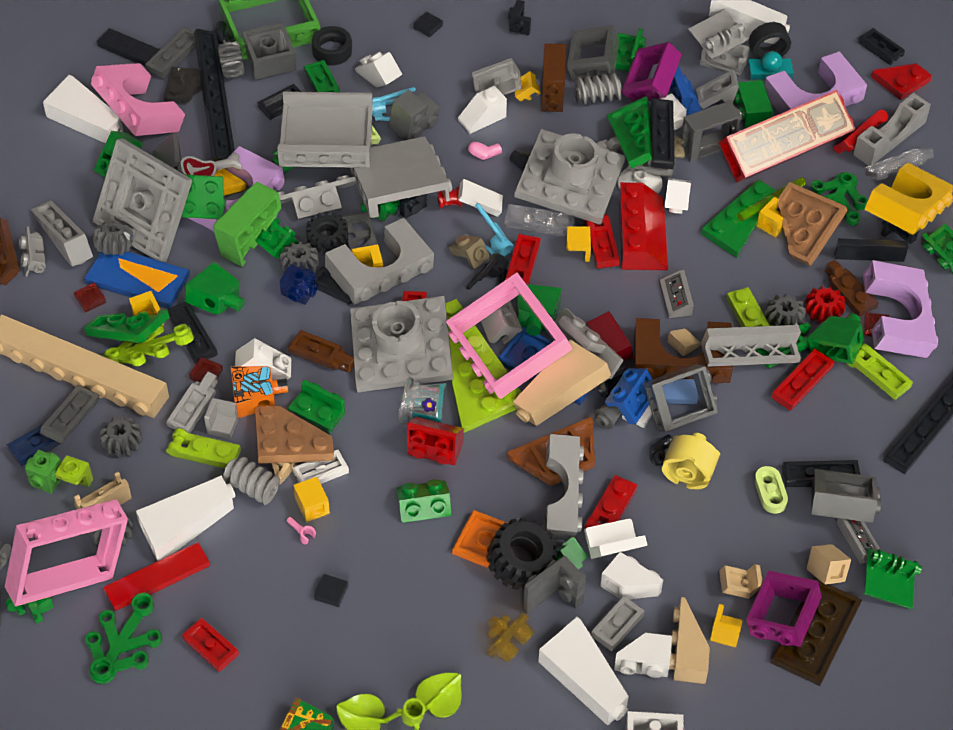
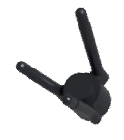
M498 253L493 254L482 270L467 285V289H471L474 284L481 281L487 274L493 278L500 276L499 284L504 282L508 272L506 269L508 265L506 257Z

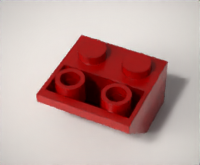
M415 417L408 422V455L418 459L425 458L437 461L444 465H456L464 442V428Z

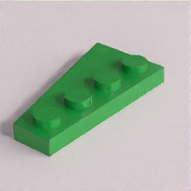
M647 96L607 114L631 169L651 160L650 109Z
M758 179L704 226L701 234L735 258H738L752 231L757 227L759 212L776 196V190Z

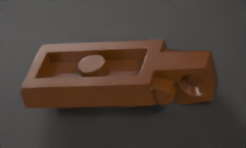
M836 260L827 263L825 272L829 276L830 286L834 291L840 290V296L845 297L846 305L857 316L860 317L878 307L879 302L871 294L865 293V287L848 269H843Z
M303 330L298 332L288 346L290 353L333 370L339 368L350 373L355 366L354 357L347 355V352L342 349L341 345Z

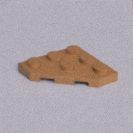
M789 182L778 198V206L783 217V228L787 237L789 254L793 259L811 266L848 210L842 204Z
M281 406L255 407L258 464L334 461L333 439L331 435Z

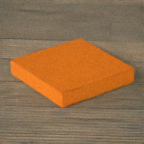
M473 510L452 549V554L488 568L491 563L487 562L486 558L489 553L487 552L488 546L498 529L505 522Z

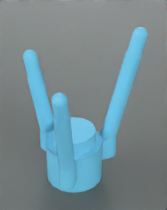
M412 87L381 97H373L372 117L375 116V121H390V116H383L382 113H386V105L393 104L395 99L391 98L398 97L407 90L414 92L416 88Z
M477 203L476 208L496 234L490 240L491 248L485 245L488 253L491 256L498 253L506 257L512 252L514 245L505 236L496 222L493 223L485 210Z

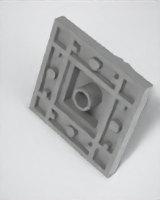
M541 129L515 190L514 197L601 225L626 156L600 148L592 139L586 136L583 137L581 134L571 133L562 136Z
M117 139L92 222L102 225L103 222L111 223L113 221L114 223L121 222L122 225H128L129 229L132 230L133 247L155 260L167 262L193 179L125 139Z
M444 296L351 308L357 392L454 380Z

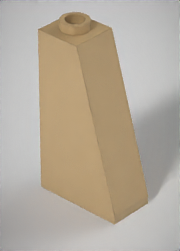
M569 340L568 342L572 350L543 369L513 401L517 410L516 415L523 422L527 423L529 421L538 426L606 381L611 376L607 362L574 341Z

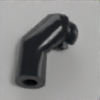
M218 21L214 30L217 34L219 45L232 39L230 35L225 36L227 25L224 21Z
M667 434L650 446L649 459L652 464L656 466L663 464L665 450L669 448L672 441L671 435Z

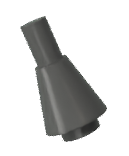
M604 405L594 411L595 421L602 428L612 429L621 411L618 406Z

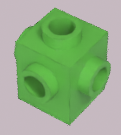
M37 450L35 455L29 458L25 471L31 486L50 494L54 492L61 481L55 475L61 465V460L56 454Z

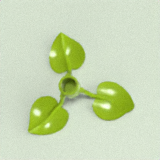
M442 673L425 679L416 690V698L407 700L403 709L398 708L395 713L386 718H382L385 713L383 703L378 697L371 694H360L347 701L338 703L336 708L338 717L346 730H380V723L386 724L398 716H401L405 725L413 727L414 730H419V724H421L425 711L428 709L433 716L438 718L449 717L458 710L462 698L461 674Z

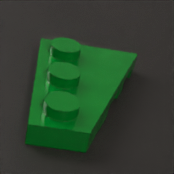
M167 309L159 310L158 314L149 315L148 311H141L131 317H126L125 313L98 315L84 327L87 336L142 343L167 321L170 316Z

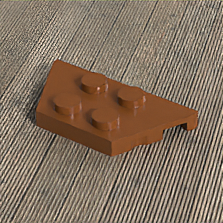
M592 417L551 433L579 436L580 446H584L583 460L579 461V469H583V472L595 467ZM549 435L507 452V459L546 484L552 486L562 482L556 472L545 467L546 443Z

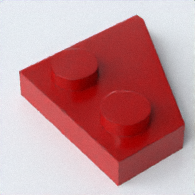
M915 63L875 69L872 71L871 77L898 99L902 100L929 83L932 75Z

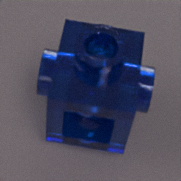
M290 264L280 279L281 295L288 297L293 302H300L306 305L310 297L313 298L317 293L316 274L309 269H302Z

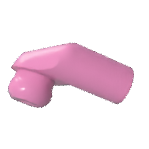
M471 142L468 145L470 154L481 160H486L502 153L501 146L498 143L489 147L480 142Z

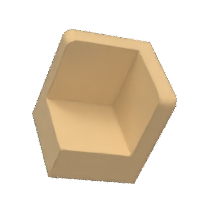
M832 544L812 546L807 570L824 584L845 582L851 559Z

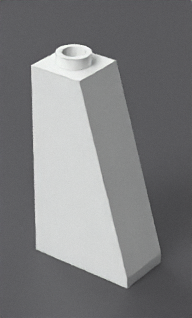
M711 0L709 17L725 9L735 23H742L745 30L743 33L748 39L754 29L768 22L781 23L789 32L790 25L786 24L787 15L754 1ZM774 37L764 42L775 44L780 38Z
M68 75L43 101L47 118L103 143H106L111 131L124 132L122 121L117 114L71 75Z
M222 476L136 511L139 525L157 561L177 552L234 509L232 500L235 497L234 490L230 483H225Z
M576 617L539 649V663L605 724L609 725L614 719L618 721L626 714L628 710V695L583 622Z

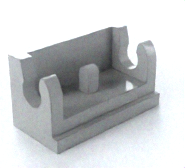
M740 44L713 60L702 49L699 65L723 73L734 69L736 76L740 77L747 64L749 47Z
M512 58L472 72L476 92H482L492 86H496L503 95L522 89L520 70Z
M510 301L481 320L487 338L491 343L497 342L504 335L506 336L503 337L502 341L504 344L508 343L517 333L522 331Z

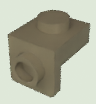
M461 235L449 247L452 255L467 258L470 267L476 269L489 258V253L480 237Z

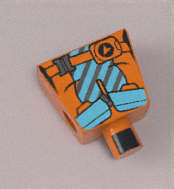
M231 366L234 400L237 406L238 418L255 414V407L275 406L274 394L288 393L287 378L272 380L271 369L268 366Z

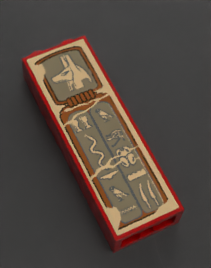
M835 90L727 136L718 143L738 183L846 136L856 129L852 117L844 106L843 98Z

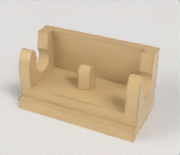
M118 471L113 474L114 481L81 499L79 494L74 496V505L77 509L115 499L121 505L132 499L129 484L125 478L121 479Z

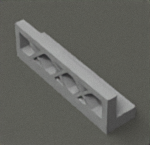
M799 325L708 328L701 341L707 367L799 363L801 359L796 344L801 334ZM790 347L792 355H785L778 349ZM763 348L770 354L769 356H762L756 352V349ZM734 349H741L747 353V356L739 357L733 351ZM711 350H718L724 354V357L713 358Z

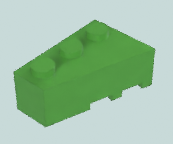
M256 182L215 222L213 229L220 254L223 258L240 267L244 266L246 261L243 258L250 248L255 249L258 244L255 240L262 230L267 231L282 208L277 191Z

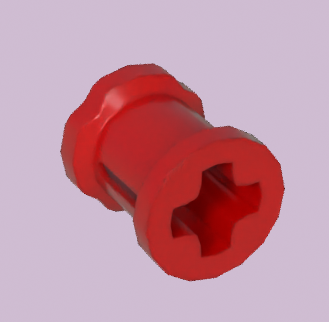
M459 186L449 192L450 201L446 202L442 191H437L439 209L450 205L462 207V202L458 200Z

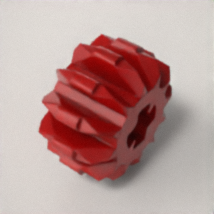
M822 285L818 289L813 288L805 300L806 314L810 315V320L817 319L819 324L831 316L840 317L845 311V297L840 296V290L833 291L831 286L828 289H825Z

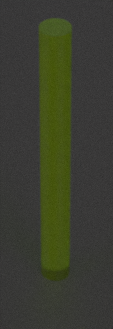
M800 177L791 183L802 187L806 184V180ZM786 186L737 214L738 220L744 221L761 211L774 197L779 198Z

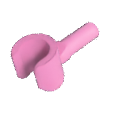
M292 517L287 519V522L300 534L302 544H308L309 541L304 536L305 534H310L315 538L316 531L312 526L303 527Z

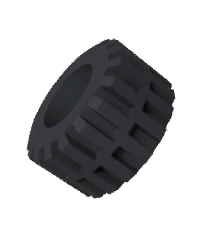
M514 518L509 523L505 522L498 529L488 546L487 552L489 553L486 558L487 562H491L488 568L490 572H495L494 577L496 580H503L502 584L506 587L510 584L512 589L518 590L522 586L524 590L526 581L531 576H538L542 573L547 565L557 557V551L555 550L557 544L556 541H551L552 533L546 532V527L543 524L538 526L536 520L531 519L530 522H527L526 518H520L519 521ZM511 546H519L526 549L532 556L533 561L526 562L518 559L513 554Z

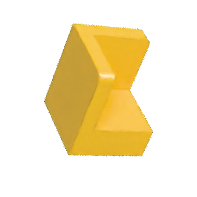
M776 197L759 212L757 223L758 228L775 238L784 230L783 217L777 211L779 199Z
M567 226L566 248L569 251H585V262H590V227Z
M378 244L351 249L354 256L364 265L375 268L383 267Z
M152 291L129 298L133 315H137L141 311H148L149 315H155L161 310Z
M317 477L293 485L295 500L306 522L330 513L329 500Z
M719 604L710 641L736 648L743 620L722 615L724 605Z

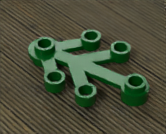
M848 172L839 173L833 181L824 183L821 180H815L811 185L810 190L819 195L823 194L824 191L837 189L835 193L823 197L846 206L848 211L844 215L846 217L845 221L851 226L859 223L860 214L851 209L844 197L845 194H849L853 200V207L857 210H864L868 199L860 195L856 189L858 183L856 176Z
M139 593L132 599L133 613L119 635L115 627V614L111 610H104L100 613L99 621L101 626L105 628L111 647L105 657L101 649L103 641L100 633L92 631L86 635L87 647L91 649L94 658L89 668L90 677L94 682L105 684L112 681L119 671L132 667L141 670L148 666V655L144 651H137L131 657L117 660L121 653L146 645L151 648L161 645L162 636L160 631L156 629H151L146 634L131 638L142 618L150 615L154 610L153 599L149 594ZM143 605L148 606L145 609H139ZM106 617L112 618L110 621H103ZM152 636L158 637L155 641H150L149 639ZM93 638H97V639H98L97 642H95V643H90V640H91V639H93ZM138 658L145 659L143 662H136ZM101 670H108L104 674H99Z

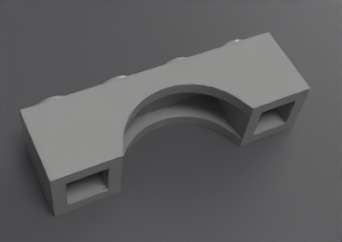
M915 93L911 94L899 104L892 118L882 128L878 130L871 126L858 136L853 155L871 167L926 123L931 104Z
M550 434L546 443L545 467L559 475L565 489L563 498L547 505L544 512L543 525L546 527V532L552 533L553 537L551 539L568 540L571 537L575 538L577 532H581L582 517H578V508L582 507L583 494L579 493V484L583 482V469H579V461L583 460L584 446H580L579 436Z

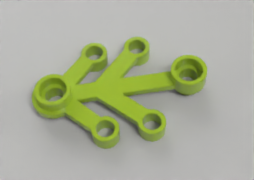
M181 324L173 329L174 333L154 339L157 335L164 332V327L161 325L146 341L136 343L134 346H132L134 342L124 341L117 348L107 349L102 356L122 365L128 363L133 366H140L146 362L145 355L156 356V358L166 357L170 353L166 343L175 340L177 345H186L193 341L194 336L190 327L186 324Z

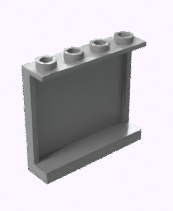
M283 92L284 105L281 138L277 151L279 167L370 168L373 116L372 93Z
M425 136L371 147L370 168L349 167L352 177L356 176L357 182L355 184L370 218L379 216L377 204L442 191L446 202L450 201L449 192L452 191L450 178H446L445 168L441 167L439 156L435 155L433 144H429Z

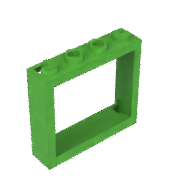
M218 0L219 11L223 21L227 25L226 28L232 37V42L236 41L240 45L243 60L248 59L244 40L239 37L230 12L279 0ZM296 0L306 22L285 27L293 47L311 43L313 35L320 29L319 21L309 0Z

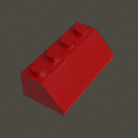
M620 182L619 222L622 270L668 271L664 198L644 183Z

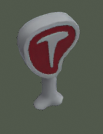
M234 152L229 158L216 162L211 160L203 161L194 156H186L179 162L178 171L184 175L214 176L217 170L229 167L240 171L242 164L239 162V154Z

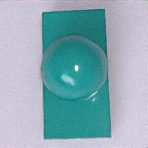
M770 51L764 54L762 59L748 60L750 80L766 79V77L785 71L793 79L794 72L791 58H782L778 52Z

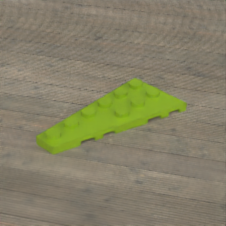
M457 299L446 303L447 320L463 310ZM475 325L463 333L496 381L508 373ZM449 336L454 379L451 380L461 428H464V433L516 410L513 401L522 393L517 387L501 399H499L495 392L490 394L482 383L486 380L483 375L477 376L471 367V364L474 363L471 358L466 360L459 350L462 347L461 343L457 342L455 344Z

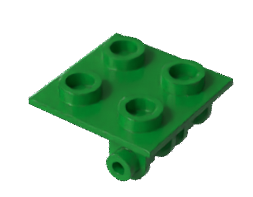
M186 175L193 179L181 217L221 218L224 215V209H226L223 176Z
M868 548L864 594L912 610L915 574L920 575L922 566L919 565L918 561H905L903 556L897 558L896 554L891 555L883 552L881 549L876 551Z

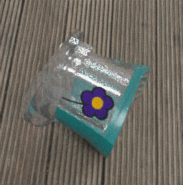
M407 377L398 413L399 422L401 424H408L413 418L419 417L441 423L447 383L419 385L420 382H414L413 377Z

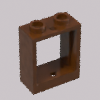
M544 43L541 111L563 112L566 44Z

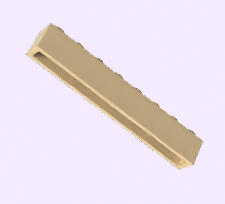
M1 314L0 354L11 358L16 363L31 366L35 371L50 374L56 380H64L71 383L74 387H77V385L82 386L100 395L99 398L104 397L113 401L118 406L133 409L142 416L147 415L155 418L169 398L166 382Z

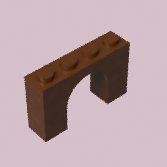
M636 318L634 330V369H647L652 379L698 364L705 366L709 370L711 382L730 383L733 365L707 367L704 353L693 358L675 357L669 354L661 345L660 319ZM708 321L707 329L732 328V323ZM711 350L713 358L724 357V354L718 350ZM691 375V376H688V377H685V378H682V379H694V378H693V375Z

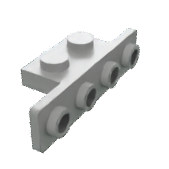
M344 175L336 178L335 182L320 181L314 184L315 187L306 189V186H301L293 189L292 193L285 194L282 191L278 192L281 204L292 201L298 221L317 216V213L325 214L324 212L340 210L342 207L337 190L353 186L357 180L356 176L350 178L349 175Z
M563 308L555 320L556 325L568 341H574L607 362L611 373L609 379H612L622 364L623 359L600 339L599 334L589 329L582 319L576 317L569 309Z

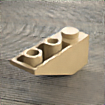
M681 597L680 606L674 607L673 622L678 623L677 630H672L671 646H676L675 654L671 653L669 669L674 670L673 680L705 684L708 674L710 647L686 598Z

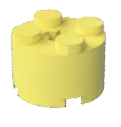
M701 433L674 436L664 458L662 472L670 481L677 485L681 481L687 483L686 488L703 489L707 487L712 478L720 452L707 442L706 437Z

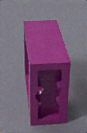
M669 42L637 49L621 92L632 102L646 96L648 101H651V98H665L682 54ZM658 64L653 78L648 79L653 65Z
M768 570L746 619L750 635L761 640L768 639L783 645L801 647L822 598L819 582ZM775 596L805 602L794 627L764 620Z

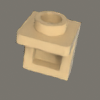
M754 564L748 570L726 565L719 570L722 593L749 599L760 590L763 584L760 565Z

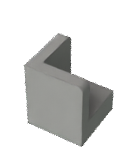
M212 398L205 415L207 434L231 440L239 420L236 403Z

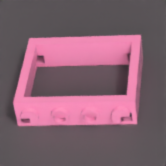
M515 273L446 321L452 330L448 334L455 344L457 342L461 343L462 347L459 350L465 359L471 358L474 363L471 364L472 369L478 377L481 375L485 377L486 380L482 383L490 394L495 392L499 399L572 350L565 335L518 273ZM520 294L554 342L496 381L463 333Z
M117 499L16 525L5 588L15 607L113 579L128 520ZM102 529L96 555L27 574L33 547ZM29 538H36L34 541H29Z

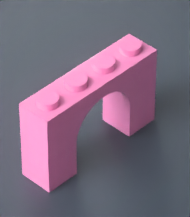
M140 63L96 66L91 85L135 136L180 131L185 113L174 101L149 103L131 96L133 94H145L151 75Z

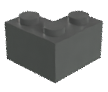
M407 90L393 100L389 128L403 141L419 138L424 130L428 127L432 128L437 124L440 107L422 91L415 95L410 90Z

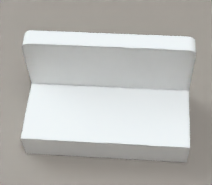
M631 519L588 527L584 530L591 559L647 546L645 535L636 537Z

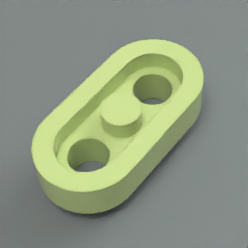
M761 467L756 472L754 482L762 507L772 514L781 513L785 510L788 502V496L781 475L773 467Z

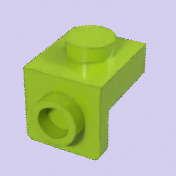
M67 455L55 473L57 479L75 485L80 484L89 487L93 481L89 463Z

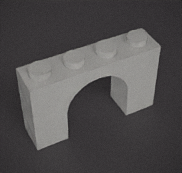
M405 218L385 226L384 242L398 258L389 266L375 268L364 265L345 244L325 253V268L328 269L332 278L344 293L349 295L354 305L433 269L434 252Z

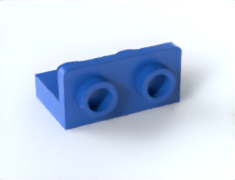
M680 66L677 67L670 86L671 93L687 110L686 116L701 111L691 82L687 80L686 75L682 74Z
M627 369L605 401L607 406H618L628 424H637L649 406L643 384L646 381L652 380L647 369Z

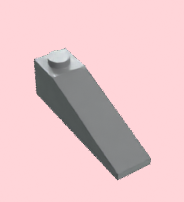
M51 200L31 209L36 220L72 267L81 265L93 257L85 233Z

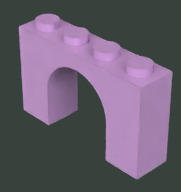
M839 51L821 58L818 74L831 89L825 93L813 94L801 90L785 71L766 77L764 86L769 101L781 114L835 90L843 98L844 106L859 103L864 100L867 84Z
M240 146L234 151V153L240 156L239 162L242 164V169L238 171L229 167L227 170L245 181L249 187H252L256 182L275 191L283 187L285 180L282 167ZM239 199L226 200V209H224V214ZM189 218L214 231L213 225L218 220Z
M872 260L863 273L865 293L886 296L899 301L909 311L912 319L902 320L881 316L872 329L874 349L927 358L936 349L938 336H936L935 319L932 316L931 299L927 289L928 281L925 278L924 270Z

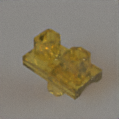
M523 612L509 627L506 625L510 621L507 615H503L501 619L495 616L491 617L488 621L491 628L488 636L494 639L498 634L500 637L486 653L491 657L497 654L506 662L512 660L519 652V649L509 641L512 636L524 645L535 633L526 623L529 617Z

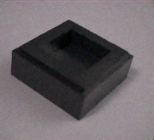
M427 11L413 23L414 29L428 37H431L443 26V20Z
M323 574L314 594V600L339 607L348 588V581Z

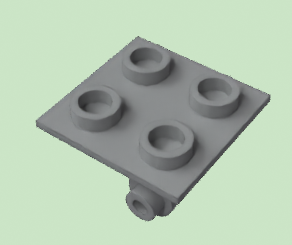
M725 9L688 29L711 60L748 41V38L743 33L745 30L742 23H735Z

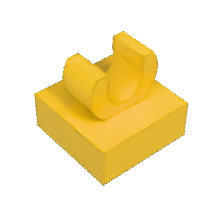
M529 71L521 76L522 89L515 91V97L522 101L525 98L531 100V95L535 92L539 95L540 86L536 83V75Z

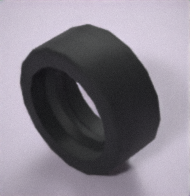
M768 22L758 26L752 31L748 40L755 59H762L764 54L770 51L778 52L783 57L791 48L792 43L786 27L778 22ZM770 38H780L773 45H770L768 47H759L764 41Z
M337 26L323 27L317 30L312 37V53L317 61L324 60L327 65L335 66L346 62L351 57L352 39L350 33L345 29ZM327 42L343 44V47L335 50H326L320 46Z

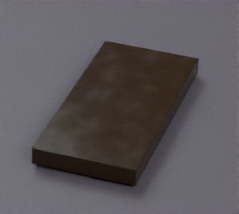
M813 578V580L819 582L822 598L802 645L798 647L780 643L771 663L821 686L861 605L862 599ZM805 602L800 603L789 626H795Z

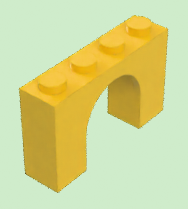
M907 162L899 169L891 188L881 183L872 190L864 210L914 235L919 229L923 230L929 221L932 222L937 214L940 215L945 207H949L952 204L953 185Z

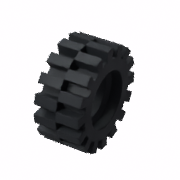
M327 211L324 212L325 215L323 216L321 213H317V218L312 216L311 221L307 222V243H310L312 248H316L318 254L321 250L322 255H325L326 252L348 243L347 221L343 220L341 215L336 217L335 212L329 215ZM327 230L336 232L335 234L330 236H323L319 234Z

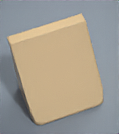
M685 328L669 332L668 343L683 357L701 346V342Z

